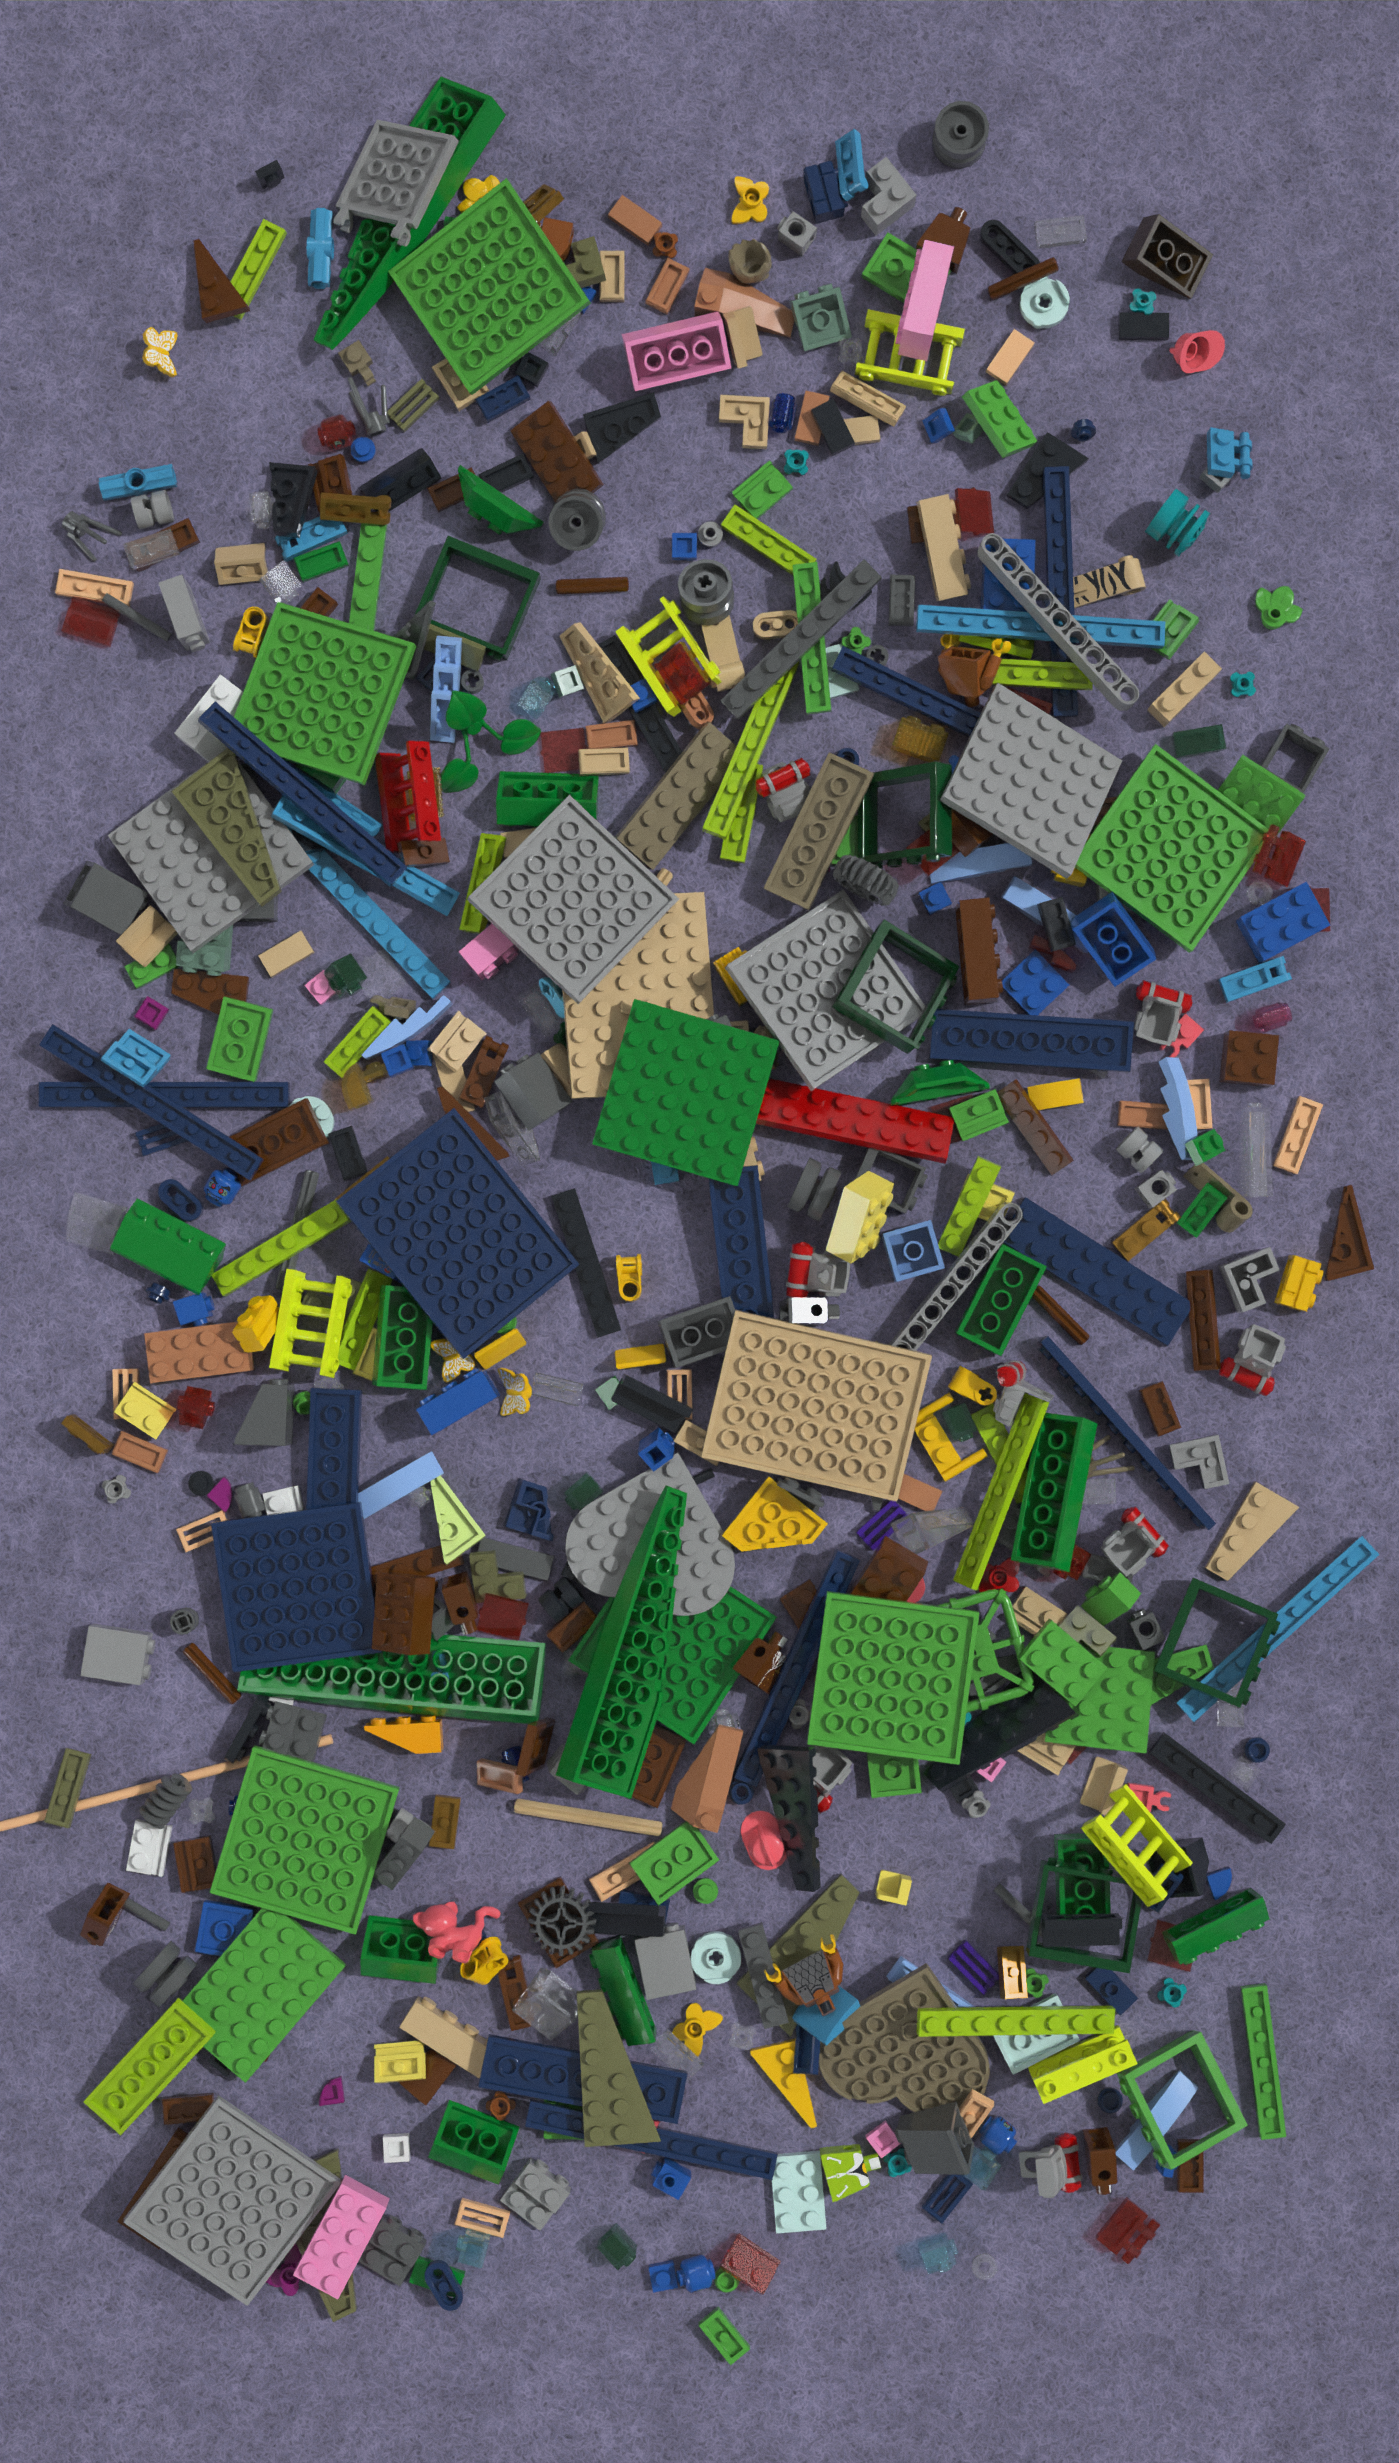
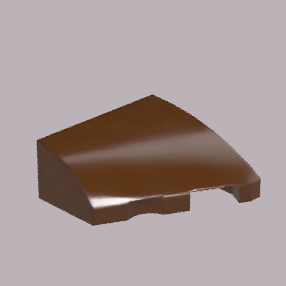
M432 2048L425 2053L426 2079L399 2082L424 2105L429 2103L457 2065Z

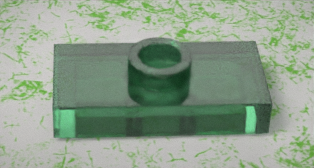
M1222 724L1172 733L1176 758L1226 750Z

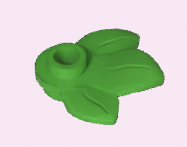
M1281 586L1273 593L1262 587L1257 591L1255 605L1262 612V624L1267 629L1274 630L1282 627L1284 623H1294L1300 618L1303 609L1293 605L1294 594L1290 587Z

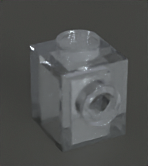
M284 560L259 579L276 603L281 602L283 599L288 603L298 595L296 589L302 586Z

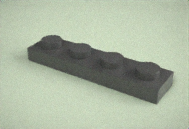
M763 1923L738 1928L764 2029L789 2023L782 1994L773 1982L767 1979L764 1970H766L769 1975L775 1974V1968L772 1965L773 1960Z

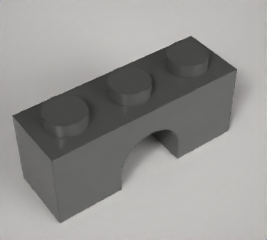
M414 1817L398 1841L387 1852L375 1870L373 1877L382 1885L393 1890L422 1853L435 1831Z

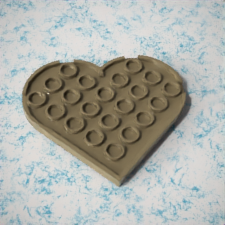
M927 1963L859 2002L860 2007L842 2022L844 2030L827 2046L820 2041L819 2066L822 2075L835 2092L849 2100L853 2098L872 2104L885 2102L897 2097L907 2108L917 2112L955 2101L959 2108L972 2089L982 2095L986 2091L990 2075L989 2059L985 2047L978 2036L919 2037L916 2034L918 2008H958Z

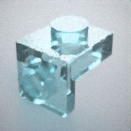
M541 676L531 680L517 705L535 719H538L551 698L557 694L554 683L550 679Z
M974 2147L973 2153L975 2156L971 2161L970 2174L965 2176L981 2190L986 2191L1002 2165L995 2159L997 2155L987 2147L983 2149Z

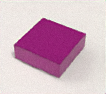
M147 996L134 1017L157 1030L170 1009Z

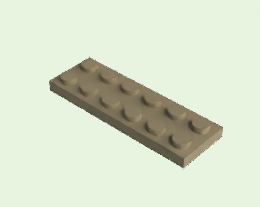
M706 722L617 833L615 838L649 869L654 870L720 787L737 746L713 724Z
M830 752L828 753L764 886L765 890L807 910L810 909L874 777L873 772Z

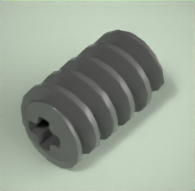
M172 1774L171 1777L163 1776L161 1778L162 1783H158L156 1790L150 1793L151 1798H147L145 1805L139 1808L141 1816L155 1828H165L170 1818L180 1808L181 1803L192 1792L190 1782L180 1774Z

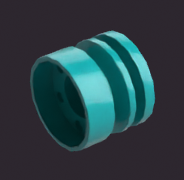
M1176 488L1155 515L1145 533L1157 542L1168 534L1170 538L1166 548L1169 550L1175 541L1180 543L1174 552L1179 557L1193 545L1204 530L1210 512L1205 510L1199 518L1195 517L1194 515L1200 508V505L1196 504L1190 511H1187L1185 507L1189 497Z

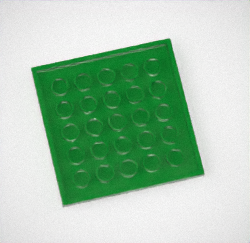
M634 999L592 1144L738 1186L780 1041Z
M731 1586L725 1596L709 1610L689 1616L673 1615L671 1630L667 1634L669 1651L668 1654H665L663 1667L666 1668V1677L662 1679L661 1691L664 1693L657 1720L692 1744H695L740 1675L733 1670L734 1665L756 1638L761 1640L764 1638L777 1617ZM609 1597L568 1659L569 1662L587 1674L589 1673L615 1597Z

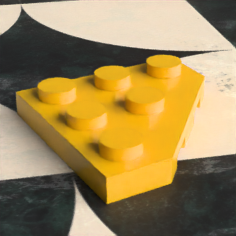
M768 1476L722 1536L741 1552L799 1544L804 1545L812 1544L828 1523L787 1490L777 1486V1482Z

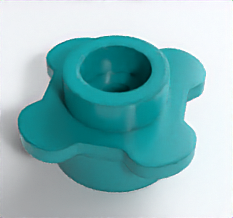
M1135 289L1132 292L1133 302L1130 303V310L1135 313L1152 314L1154 310L1152 305L1153 301L1156 300V294L1152 291L1143 292L1141 289Z
M791 449L785 452V473L791 474L796 472L805 475L808 472V467L806 466V460L809 458L808 452Z
M1250 671L1246 674L1235 672L1231 675V694L1234 697L1253 696L1255 694L1256 688L1253 685L1254 673Z
M1168 1977L1164 1979V1986L1161 1991H1158L1157 1997L1160 2001H1166L1176 2008L1180 2006L1187 1988L1184 1984H1177L1172 1978Z
M899 2148L897 2152L888 2153L883 2157L884 2162L888 2165V2174L891 2177L909 2173L912 2169V2165H909L905 2159L904 2148ZM897 2160L900 2161L899 2165L895 2164Z

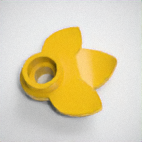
M493 175L488 176L484 182L477 178L465 180L463 191L467 198L457 206L458 210L463 213L500 183L499 180Z

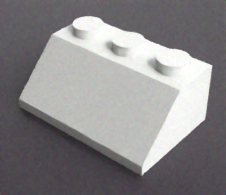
M219 675L174 734L207 761L212 760L228 747L198 722V718L215 701L234 717L243 692L222 675Z

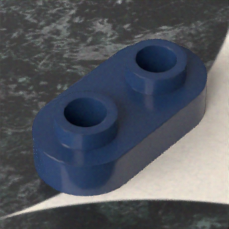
M168 1179L160 1184L158 1189L160 1199L179 1217L186 1221H195L200 1218L203 1213L202 1202L182 1183L174 1179ZM172 1187L177 1191L173 1197L168 1194L169 1189ZM189 1204H193L195 1206V1211L193 1213L187 1212V1206Z
M442 2260L430 2262L425 2271L427 2285L441 2308L447 2311L456 2310L463 2301L464 2293L462 2287L446 2262ZM439 2269L443 2274L437 2276L434 2274V2270ZM452 2291L456 2296L450 2298L446 2293Z

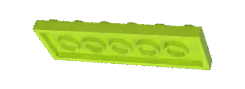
M177 1998L86 2097L83 2103L121 2136L213 2037L216 2031L182 2000Z

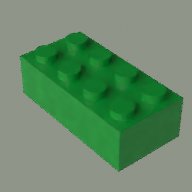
M1001 1244L994 1253L954 1333L998 1356H1002L1047 1266Z
M381 1285L372 1385L427 1390L433 1322L404 1287Z
M1085 1833L1054 1834L1055 1858L1062 1859L1063 1864L1073 1865V1862H1082L1088 1864V1868L1098 1869L1099 1866L1109 1867V1861ZM1055 1872L1056 1915L1111 1913L1109 1881Z

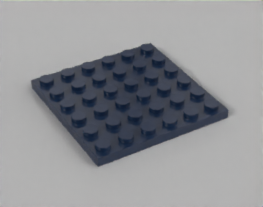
M361 1502L211 1523L233 1672L382 1652L371 1649L375 1593Z

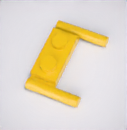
M950 1392L919 1410L914 1430L945 1482L988 1457L982 1448L961 1461V1458L933 1413L954 1401Z

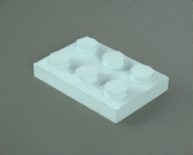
M1057 1993L1029 2007L1063 2005ZM1077 2034L994 2035L1013 2075L1080 2041Z
M820 2151L778 2154L772 2180L776 2234L825 2230L826 2218Z

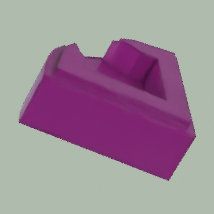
M223 1477L207 1495L224 1512H227L230 1508L233 1497L231 1484L226 1477Z
M342 2076L331 2079L324 2087L319 2098V2106L345 2102Z

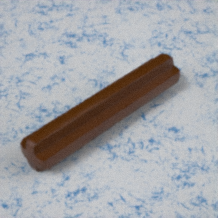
M1054 257L990 285L988 293L992 300H996L1059 270L1058 263Z
M628 577L556 580L557 594L627 592L629 590Z
M1037 1286L1032 1298L1079 1345H1083L1089 1339V1334L1041 1286Z
M194 1643L189 1644L183 1650V1654L230 1704H234L241 1698V1693L237 1691L232 1683Z

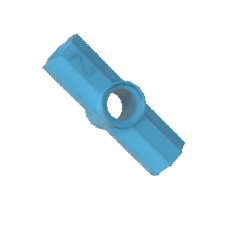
M316 208L311 210L310 236L307 237L306 249L307 259L309 260L308 285L316 289H325L330 287L331 261L334 259V239L332 237L333 212L325 208Z
M168 464L143 470L132 468L126 473L99 478V487L103 500L108 501L133 495H147L149 492L177 487V479L173 465ZM138 478H142L143 483L138 487H134L133 482Z

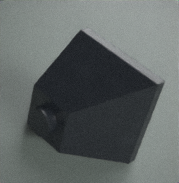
M1203 1838L1177 1840L1175 1842L1193 1863L1177 1873L1174 1872L1176 1875L1182 1874L1183 1879L1170 1898L1203 1895L1209 1866V1858ZM1157 1851L1148 1860L1152 1875L1161 1862L1165 1864L1164 1859ZM1169 1879L1166 1885L1163 1887L1165 1891L1173 1882L1172 1880Z

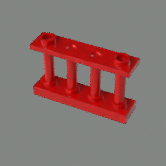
M406 741L407 754L402 756L399 753H378L375 757L386 849L391 853H399L397 843L400 841L414 840L418 838V841L424 842L441 841L430 744L426 741ZM409 764L410 778L404 781L402 766ZM412 789L413 803L407 805L405 791ZM415 813L416 828L410 830L408 816Z

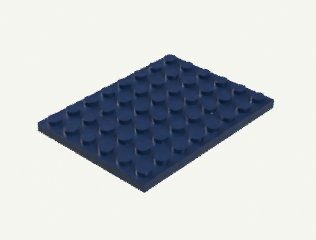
M455 1108L336 1201L337 1205L462 1359L471 1354L579 1265Z

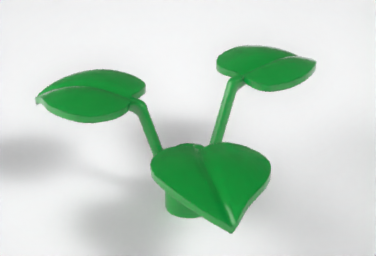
M453 690L445 717L450 728L461 730L464 738L466 760L463 761L457 758L445 766L439 780L441 792L463 791L471 787L478 778V768L476 765L470 764L471 754L468 734H478L481 728L484 727L498 740H502L500 745L502 752L516 755L525 752L535 744L541 734V729L529 720L517 719L507 724L503 730V735H500L486 724L483 719L487 708L481 699L469 693Z

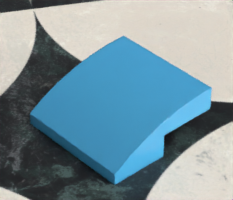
M128 1029L118 1042L115 1041L102 1056L101 1061L144 1087L163 1069L170 1060L171 1055L131 1029Z
M838 1986L839 1992L830 1996L836 2008L832 2013L822 2016L817 2004L809 2008L805 2005H799L792 2017L794 2022L826 2046L844 2030L842 2022L860 2007L858 1999L840 1986Z

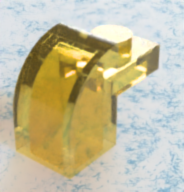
M379 1061L365 1066V1071H362L360 1064L356 1063L346 1071L342 1079V1093L349 1110L353 1111L375 1102L368 1083L389 1075L385 1063L380 1064Z

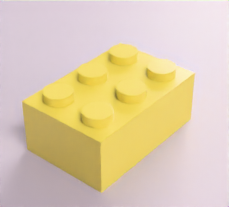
M867 1171L846 1185L842 1192L826 1251L851 1264L858 1258H863L871 1249H875L880 1242V1229L887 1219V1215H885L886 1209L893 1199L891 1192L894 1183Z

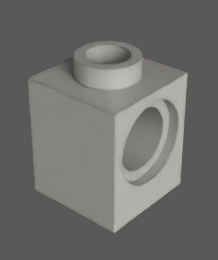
M792 211L788 218L785 216L777 227V230H779L778 240L801 257L812 244L817 234V227L794 211ZM797 229L802 234L799 236H793L789 232L791 230Z
M1163 1170L1156 1172L1134 1188L1148 1208H1153L1177 1190L1174 1187L1176 1181L1169 1172L1164 1173ZM1154 1181H1159L1163 1185V1192L1160 1195L1152 1191Z

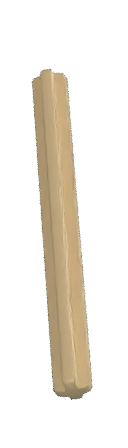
M516 1799L514 1812L519 1814L660 1836L662 1832V1822L524 1799Z

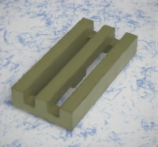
M421 379L387 411V414L403 432H406L440 398ZM422 388L424 389L407 407L395 416ZM429 394L431 397L402 423L401 420Z

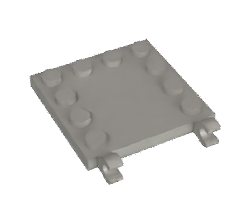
M377 120L336 204L339 212L335 216L333 223L341 225L340 230L346 233H350L353 228V215L395 224L396 226L391 232V237L399 239L398 245L407 246L411 238L410 229L418 228L459 142L454 135Z

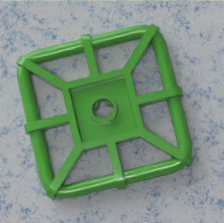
M1001 1588L999 1590H987L957 1600L956 1598H951L949 1602L937 1605L962 1609L993 1600L977 1628L976 1654L973 1658L971 1680H973L978 1699L968 1702L966 1713L982 1709V1711L987 1710L988 1706L1021 1697L1029 1691L1032 1692L1034 1685H1032V1670L1019 1659L1018 1662L1023 1679L999 1667L994 1650L1014 1645L1018 1657L1025 1648L1023 1644L1025 1638L1020 1633L1012 1603L1008 1595H1006V1591ZM1001 1603L1011 1637L991 1642L987 1627ZM998 1673L1018 1684L1019 1687L985 1697L979 1678Z

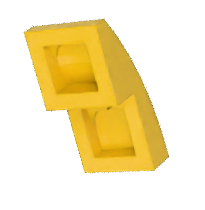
M1080 1078L1027 1087L1028 1095L1039 1111L1084 1103Z

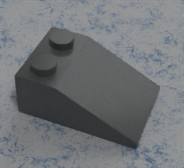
M731 1296L657 1321L673 1368H678L726 1351L735 1313Z

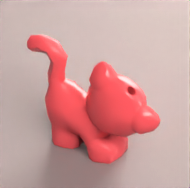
M455 1902L433 1905L426 1909L425 1912H418L413 1915L414 1924L418 1928L423 1929L428 1936L434 1937L430 1940L428 1947L430 1956L442 1959L447 1951L453 1950V1960L467 1963L472 1951L481 1940L482 1930L485 1925L484 1917L488 1915L497 1919L501 1913L500 1910L494 1907L483 1906L475 1912L474 1925L471 1924L464 1927H456L458 1906Z

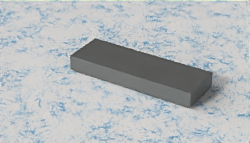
M486 1537L481 1540L478 1552L495 1550L498 1568L513 1572H523L524 1575L548 1581L554 1555Z

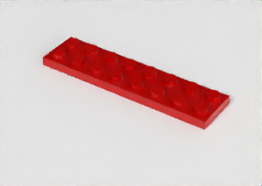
M769 1078L756 1124L946 1164L954 1119L946 1115L898 1105L891 1106L889 1103L817 1088L811 1091L808 1086Z

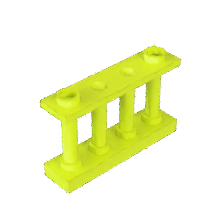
M868 309L865 327L869 328L871 334L865 363L857 362L855 375H858L860 379L865 381L878 379L932 390V393L938 396H945L946 393L951 394L954 382L947 380L953 348L956 346L961 347L965 329L936 323L932 341L940 342L943 345L937 378L923 375L925 361L919 359L915 360L913 373L899 371L901 355H898L900 345L895 344L901 316ZM884 331L891 332L895 336L889 368L874 366L880 334Z
M663 596L660 598L665 607L663 611L635 631L633 629L630 631L622 626L615 632L666 712L674 717L681 712L677 705L680 702L679 699L708 678H711L717 685L722 681L718 677V674L721 673L713 660L708 661L680 618L679 614L682 611L674 600L670 602ZM671 617L678 629L647 651L645 649L643 651L639 645L642 642L641 638ZM684 637L691 649L660 671L658 669L656 671L652 666L654 658ZM697 657L704 670L675 691H668L665 686L666 679Z
M286 1269L269 1368L289 1372L291 1364L321 1368L319 1375L334 1378L335 1372H337L339 1367L338 1353L347 1301L352 1293L351 1279L337 1276L335 1284L306 1280V1273ZM310 1290L332 1293L331 1308L302 1305V1292ZM301 1314L329 1318L327 1333L297 1329L298 1316ZM299 1339L325 1343L323 1357L293 1354L294 1341Z
M1125 1784L1109 1794L1115 1804L1104 1817L1100 1814L1088 1820L1081 1829L1144 1904L1150 1907L1164 1900L1168 1895L1161 1884L1172 1870L1177 1873L1191 1866L1193 1862L1143 1805L1135 1793ZM1123 1811L1132 1824L1119 1837L1110 1825ZM1140 1831L1149 1843L1136 1857L1127 1845ZM1157 1851L1164 1859L1165 1864L1153 1877L1144 1865L1154 1852Z
M1119 2025L1114 2027V2034H1096L1037 2062L1028 2067L1041 2100L1045 2104L1138 2063L1128 2040L1124 2038Z

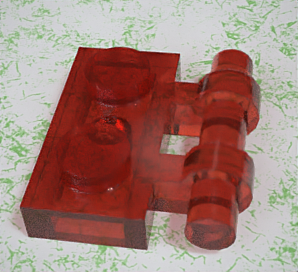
M1270 824L1268 832L1263 835V844L1260 852L1255 855L1253 860L1255 864L1252 872L1261 875L1265 866L1267 870L1264 878L1280 886L1288 887L1306 841L1289 831H1282L1279 838L1277 834L1280 828ZM1272 846H1275L1276 848L1274 850L1272 858L1270 859L1268 858V856L1270 854Z
M1126 2197L1096 2234V2239L1115 2255L1124 2248L1126 2252L1121 2258L1124 2262L1130 2264L1134 2258L1140 2256L1142 2253L1141 2249L1147 2241H1152L1156 2236L1155 2232L1160 2227V2223L1152 2218L1148 2225L1144 2224V2220L1148 2217L1147 2213ZM1138 2230L1140 2232L1139 2236L1133 2243L1130 2242L1129 2239Z

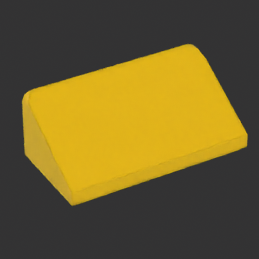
M514 1328L474 1353V1357L484 1369H488L525 1346L526 1341L520 1331Z
M664 1344L615 1350L616 1368L624 1369L665 1363Z

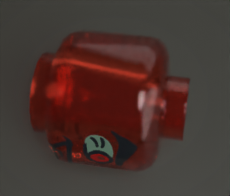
M342 414L323 419L320 427L317 428L322 446H327L331 451L350 446L353 442V435H356L352 420L348 421Z

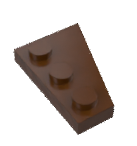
M174 969L171 993L219 1015L224 996L247 1002L250 977L229 974L212 976L201 971L184 972L182 969Z

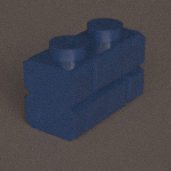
M832 161L805 167L803 169V180L815 224L843 217L845 207H848V202L840 193L838 168L834 169Z

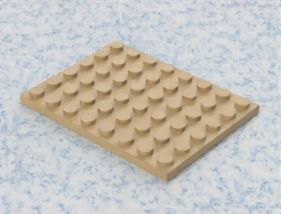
M704 892L674 893L679 900L579 1004L563 991L571 1099L606 1097L634 999L703 1019L714 1015Z
M735 1310L701 1457L897 1502L932 1355Z

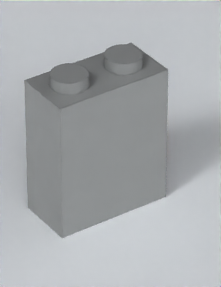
M183 575L159 582L178 640L187 651L196 652L204 649L205 644L210 643L188 582Z
M95 1623L88 1627L80 1676L142 1685L145 1683V1679H149L151 1674V1665L148 1664L149 1654L153 1655L156 1641L152 1639L153 1633Z
M678 1923L666 1924L663 1937L635 1935V1945L647 2000L696 1990V1980L684 1925L679 1926Z

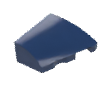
M519 1478L504 1526L553 1541L554 1536L551 1533L549 1519L551 1515L547 1505V1487Z

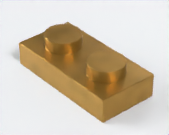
M436 1794L431 1826L435 1833L430 1839L429 1846L447 1849L455 1848L461 1797Z
M1024 1946L997 1947L1000 1998H1028Z

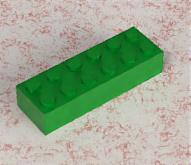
M1045 1413L1032 1448L1011 1556L1012 1561L1029 1566L1065 1572L1070 1571L1097 1423L1083 1417Z

